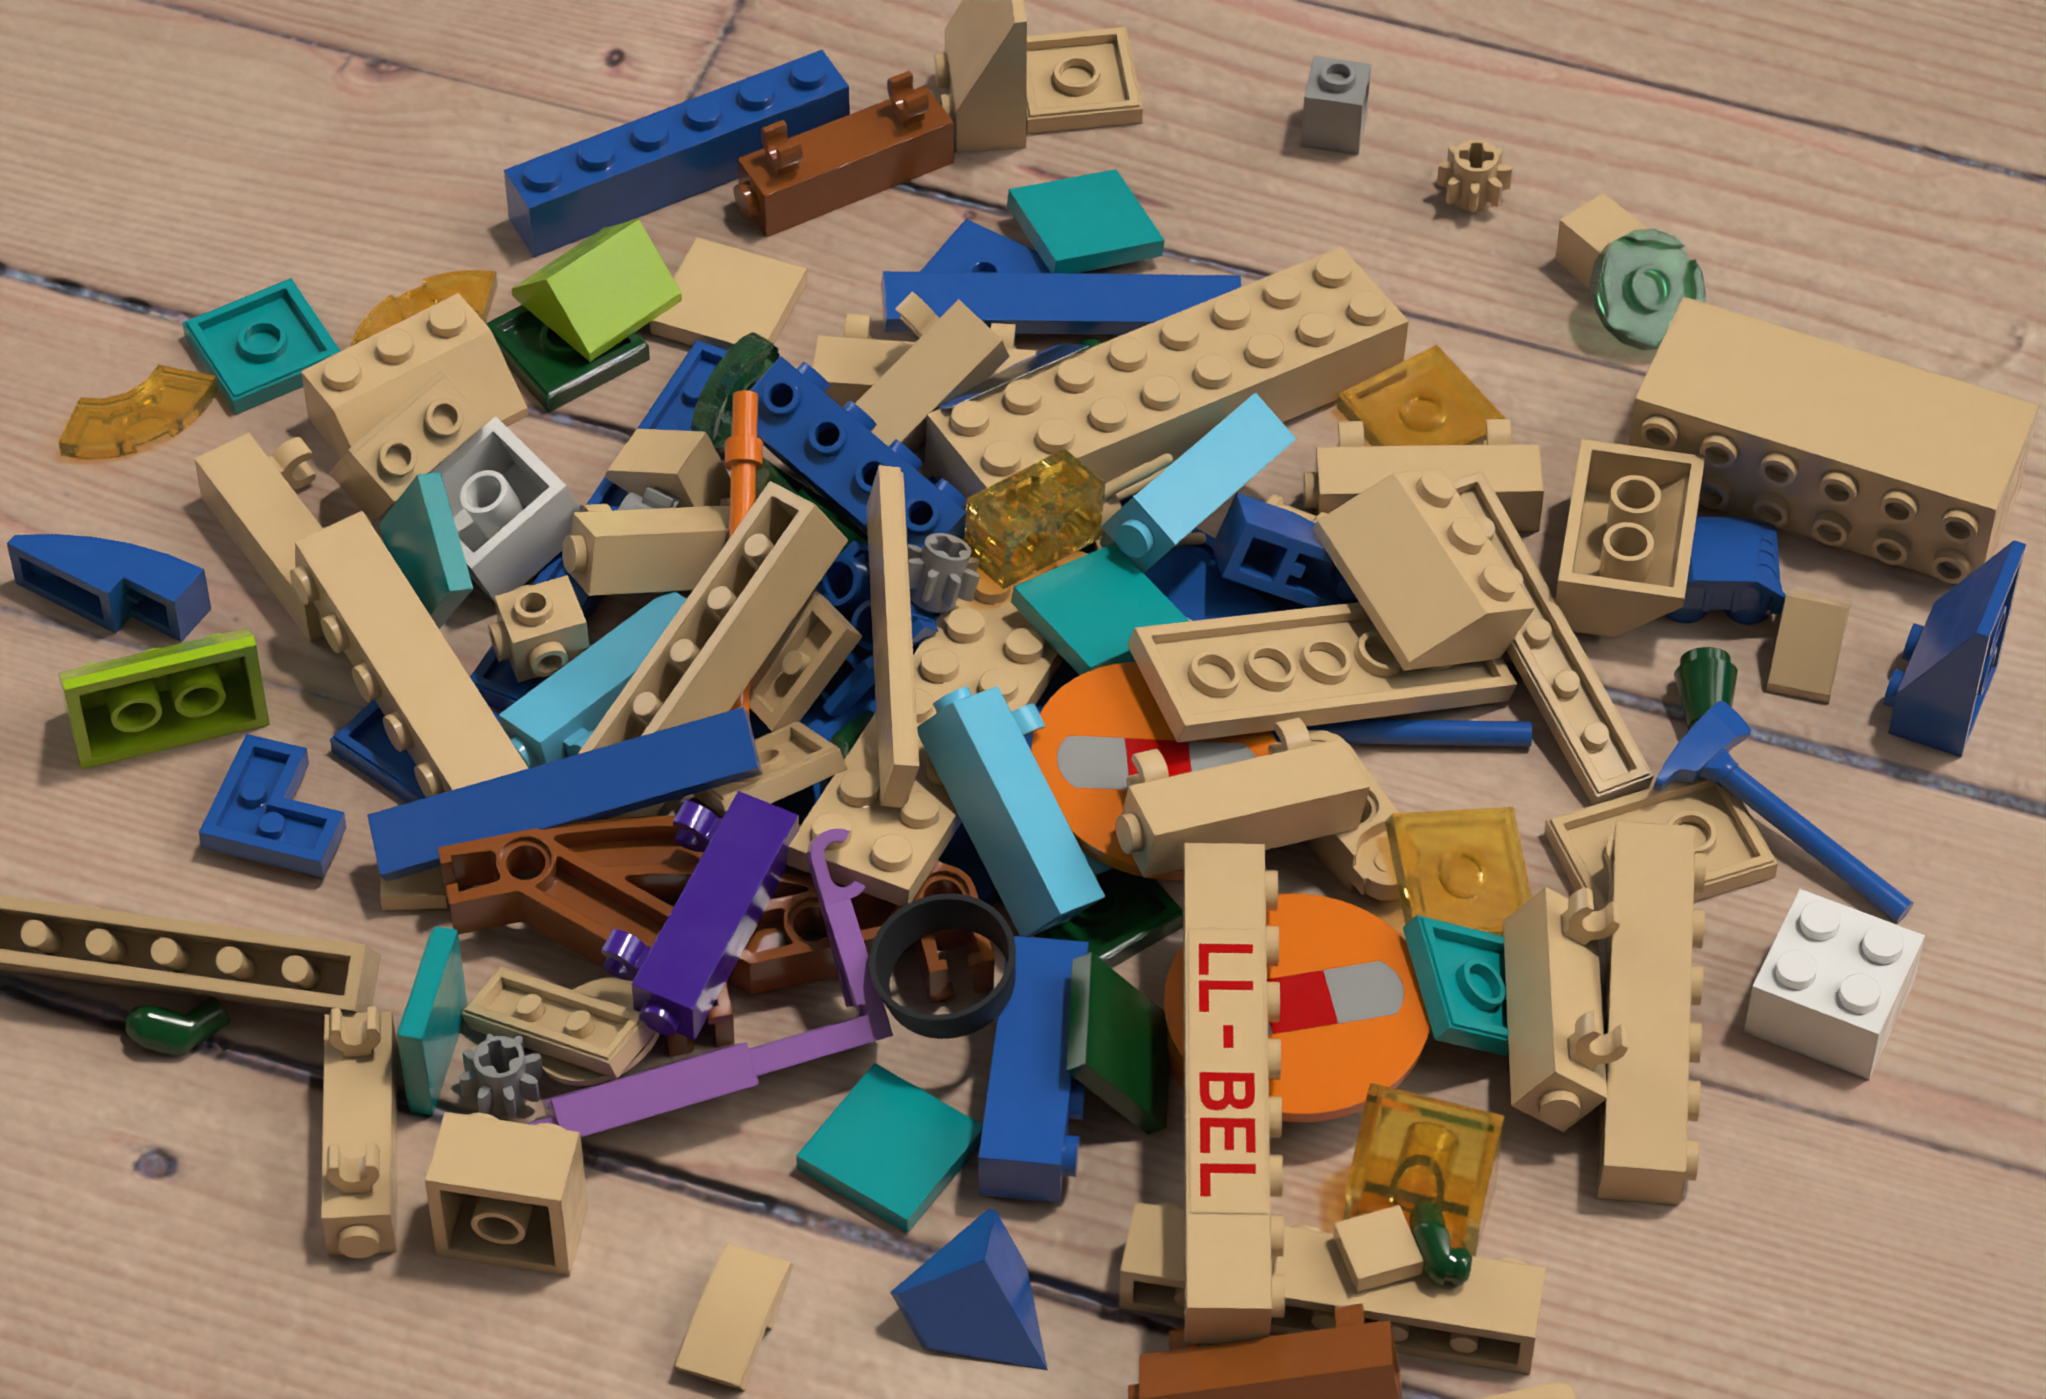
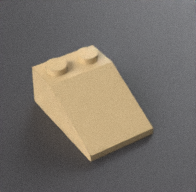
M963 0L945 27V52L934 54L937 88H948V94L940 95V105L954 122L956 152L1026 148L1027 19L1024 0Z

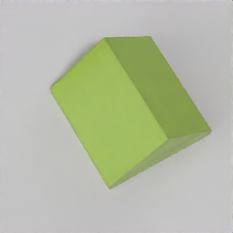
M639 219L601 229L511 288L512 297L590 362L682 301L680 289Z

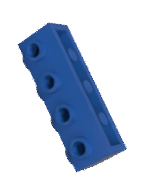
M780 356L750 390L758 394L757 437L763 441V446L865 533H867L866 506L879 465L900 467L901 472H903L907 546L911 544L923 549L926 537L935 533L950 534L964 540L974 528L967 512L964 511L970 502L954 486L943 478L936 485L918 472L923 462L910 449L897 439L887 446L871 431L877 426L876 422L852 401L849 400L841 407L830 398L826 392L831 385L806 362L803 361L796 369Z
M1014 936L1016 980L1011 999L997 1018L978 1157L979 1195L1060 1203L1063 1177H1076L1080 1136L1069 1135L1071 1119L1083 1120L1087 1088L1066 1071L1071 970L1073 959L1088 954L1089 942ZM1005 960L1004 972H1005L1006 967H1007V962H1006V960Z

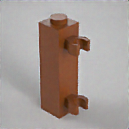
M910 71L891 77L887 81L890 99L789 139L787 136V124L784 120L763 127L761 129V139L764 148L738 158L739 184L735 185L733 189L737 206L746 219L753 217L765 236L769 237L954 163V122L926 85L916 89L913 88V75Z
M1363 1303L1335 1307L1336 1327L1205 1346L1185 1343V1328L1169 1330L1170 1350L1139 1354V1383L1128 1385V1399H1402V1381L1390 1320L1365 1323Z

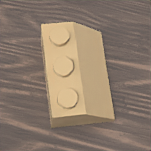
M459 293L301 371L308 420L340 458L439 371L446 375L487 423L496 416L507 427L527 417L528 408L491 329Z
M1581 439L1555 599L1573 632L1615 638L1684 606L1705 456Z
M1442 468L1394 472L1317 520L1312 528L1404 671L1500 659L1535 609L1519 585L1515 575L1509 570L1487 537L1484 529L1478 524Z

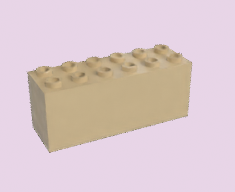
M1683 296L1635 397L1629 446L1705 456L1699 503L1705 507L1775 525V528L1815 539L1829 546H1837L1878 559L1886 564L1897 565L1920 572L1946 583L1958 584L1992 558L2022 484L2039 405Z

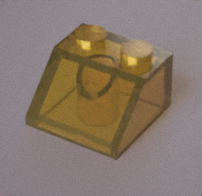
M1370 1083L1346 1187L1343 1220L1400 1205L1410 1228L1409 1215L1411 1210L1421 1202H1432L1437 1204L1443 1212L1450 1237V1247H1465L1472 1256H1476L1495 1194L1505 1116Z

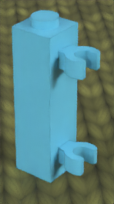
M1255 392L1101 526L1106 533L1102 536L1100 545L1105 547L1115 542L1121 551L1143 573L1146 572L1296 440L1295 436Z
M675 591L663 592L499 714L502 728L528 768L579 753L684 604L686 598Z
M966 686L935 701L933 706L937 713L917 727L918 736L1019 935L1030 937L1063 924L1103 899L1105 895L1096 876L1113 869V867L1103 864L1084 851L1082 852L1026 742V735L1046 727L1035 704H1028L1011 712L998 686L974 695Z

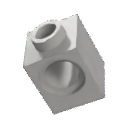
M1313 56L1304 95L1301 147L1359 155L1368 115L1371 64Z

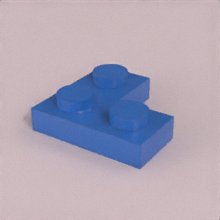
M246 734L199 830L201 848L324 878L347 828L345 814L341 811L292 800L309 765L307 748Z

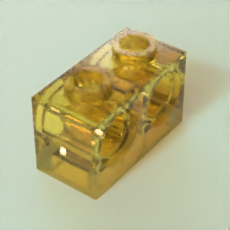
M1064 448L968 497L964 541L971 548L970 557L978 558L980 561L978 568L1002 589H1005L1099 540L1106 482Z

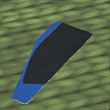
M1056 345L1008 367L939 406V408L948 409L954 407L960 402L972 399L1087 348L1089 345Z

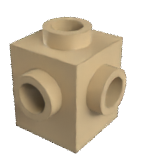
M568 575L535 585L521 586L511 592L494 596L498 622L488 625L491 643L498 661L509 659L518 683L540 676H551L590 647L587 622Z

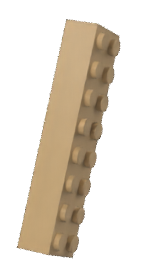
M1341 246L1049 364L972 399L960 402L954 407L948 409L941 408L928 413L925 467L937 482L941 478L945 479L970 502L964 511L967 512L974 528L988 543L996 529L1008 526L1023 531L1062 515L1063 500L1081 495L1082 491L1101 486L1163 454H1171L1173 462H1175L1255 392L1280 421L1285 422L1402 373L1409 321Z

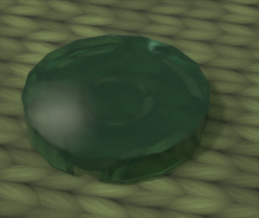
M1656 229L1633 230L1607 244L1594 262L1590 279L1593 308L1604 328L1623 344L1640 350L1658 349L1683 296L1705 303L1706 290L1703 272L1696 259L1690 260L1688 254L1682 249L1685 245L1673 235Z
M754 332L740 338L720 360L702 389L693 412L691 430L706 432L715 449L725 447L726 439L732 437L731 411L733 410V393L742 390L750 391L780 357L779 350L774 346L773 342Z

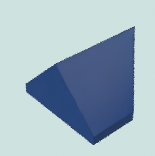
M987 1209L890 1292L923 1348L1048 1370L1027 1264L996 1210Z

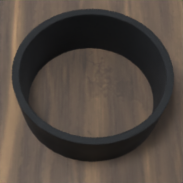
M953 893L923 897L897 910L877 932L869 953L870 977L876 991L890 1013L906 1029L918 1035L936 1039L966 1036L984 1028L995 1020L1011 999L1016 980L1014 936L1005 918L994 907L980 899ZM944 930L971 931L992 941L1006 959L1007 967L997 986L984 999L964 1010L941 1015L923 1014L909 1010L891 998L890 978L898 958L910 945L929 934Z

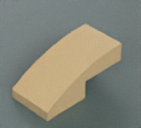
M727 1243L699 1300L675 1367L681 1372L745 1391L766 1329L772 1330L794 1266L792 1262Z

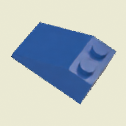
M2013 540L1935 601L1925 626L1913 624L1902 656L1903 660L1910 662L1906 672L1894 669L1883 701V705L1893 708L1888 734L1962 757L1999 665L2026 544Z

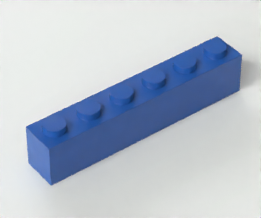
M819 50L504 170L509 220L533 257L591 236L605 227L625 223L739 179L738 158L764 148L761 139V129L763 127L784 120L787 124V136L789 139L850 115L849 85L825 52Z

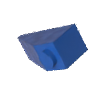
M1239 493L1235 494L1212 545L1223 578L1309 607L1359 602L1312 530L1315 525L1314 522L1292 511Z

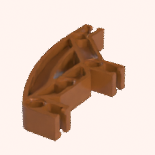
M640 816L580 821L541 830L534 828L438 847L442 881L446 898H448L452 927L458 930V935L523 922L602 967L608 957L603 955L601 950L613 928L632 934L646 946L652 948L674 908L671 905H675L704 852H695L674 842V838L680 829L673 825L676 816ZM937 861L912 902L936 894H963L977 899L978 895L971 878L959 868ZM792 866L788 867L727 981L750 994H756L838 977L828 935L819 941H808L800 937L809 931H819L827 935L811 873ZM533 870L540 873L537 877L530 880H520L514 877L523 871ZM833 882L836 886L846 887L839 883ZM489 883L460 892L458 886ZM861 892L856 897L851 898V902L869 955L873 940L881 926L902 906ZM944 930L929 934L914 942L929 1003L950 999L954 996L952 982H948L946 959L939 960L937 951H948L959 946H963L968 950L967 962L969 969L973 970L975 993L994 989L995 958L989 939L971 931ZM726 983L707 1017L708 1025L713 1024L716 1047L735 1044L733 1010ZM676 1032L674 1035H664L669 1057L694 1051L692 1039Z

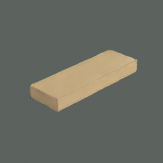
M501 966L461 1013L469 1029L486 1035L506 1036L512 1039L520 1035L523 1037L525 1048L618 1079L655 1033L644 1021L640 1020V1012Z

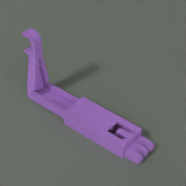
M835 828L818 834L808 846L807 862L822 911L846 1008L853 1006L857 1009V1015L854 1018L752 1048H748L747 1042L728 1045L618 1079L542 1100L546 1117L524 1124H556L566 1130L580 1132V1136L584 1137L759 1085L757 1079L759 1075L893 1036L884 1002L876 991L870 977L869 955L851 902V898L859 895L866 886L857 881H851L846 887L836 886L830 878L824 857L827 845L832 842L844 843L850 831Z

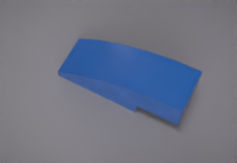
M60 534L14 535L7 542L16 584L115 634L132 617L182 642L211 610L205 570L170 554L132 543L90 536Z

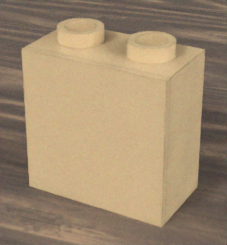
M439 371L348 449L328 473L374 523L392 508L416 475L431 473L487 422L446 375Z

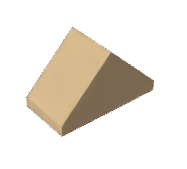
M636 429L604 475L605 478L628 493L633 492L642 497L648 487L661 489L681 499L679 507L720 506L721 498H730L731 478L706 432Z
M1789 589L1785 597L1766 691L1829 704L1852 601Z

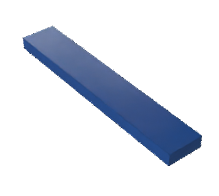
M883 271L881 281L885 332H913L901 321V315L895 310L912 291L939 318L959 299L990 329L991 323L1015 324V334L1124 335L1242 287L1240 275Z
M741 707L367 814L380 876L385 881H390L439 867L438 847L534 828L541 830L580 821L607 819L763 773L749 715L745 708Z

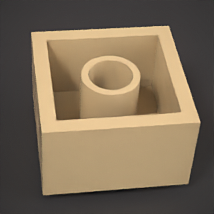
M445 1112L425 1178L436 1256L570 1276L588 1211L580 1132L566 1130L561 1126L551 1123L530 1125L504 1121L485 1113L464 1115Z

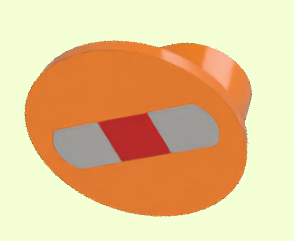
M1127 662L1088 671L1062 686L1049 699L1040 713L1046 727L1033 732L1031 752L1082 852L1084 851L1089 856L1117 870L1143 877L1132 854H1126L1122 850L1116 834V819L1119 815H1122L1128 791L1127 776L1139 774L1133 764L1132 755L1158 749L1166 762L1169 777L1269 755V745L1277 743L1271 731L1177 742L1137 663ZM1183 869L1146 878L1183 880Z
M1278 894L1277 911H1266V926H1279L1278 966H1267V982H1280L1279 1023L1268 1022V1039H1281L1280 1080H1268L1269 1096L1282 1097V1121L1319 1122L1345 1117L1374 1105L1395 1090L1410 1074L1417 1063L1428 1038L1431 1024L1406 940L1382 919L1353 904L1320 895ZM1182 945L1172 961L1166 978L1164 1011L1168 1027L1167 1049L1169 1069L1175 1081L1184 1090Z

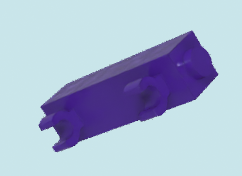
M738 791L723 819L718 818L709 809L695 802L685 800L673 821V825L680 828L674 838V842L686 849L704 853L652 948L646 946L632 934L613 928L601 950L602 954L608 957L603 965V970L617 978L633 981L631 984L633 1009L640 1012V1020L644 1021L650 1029L663 1035H674L676 1032L692 1040L696 1039L789 865H786L788 847L799 831L798 815L741 791Z

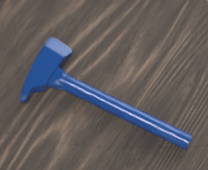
M1718 701L1676 745L1657 776L1653 789L1661 792L1671 782L1679 780L1692 783L1700 777L1720 787H1724L1897 923L1900 922L1912 908L1913 901L1738 766L1739 764L1733 759L1729 751L1749 738L1751 728L1726 702Z
M1361 719L1306 726L1307 730H1324L1339 735L1349 744L1531 747L1532 722ZM1271 731L1277 743L1281 742L1276 731Z

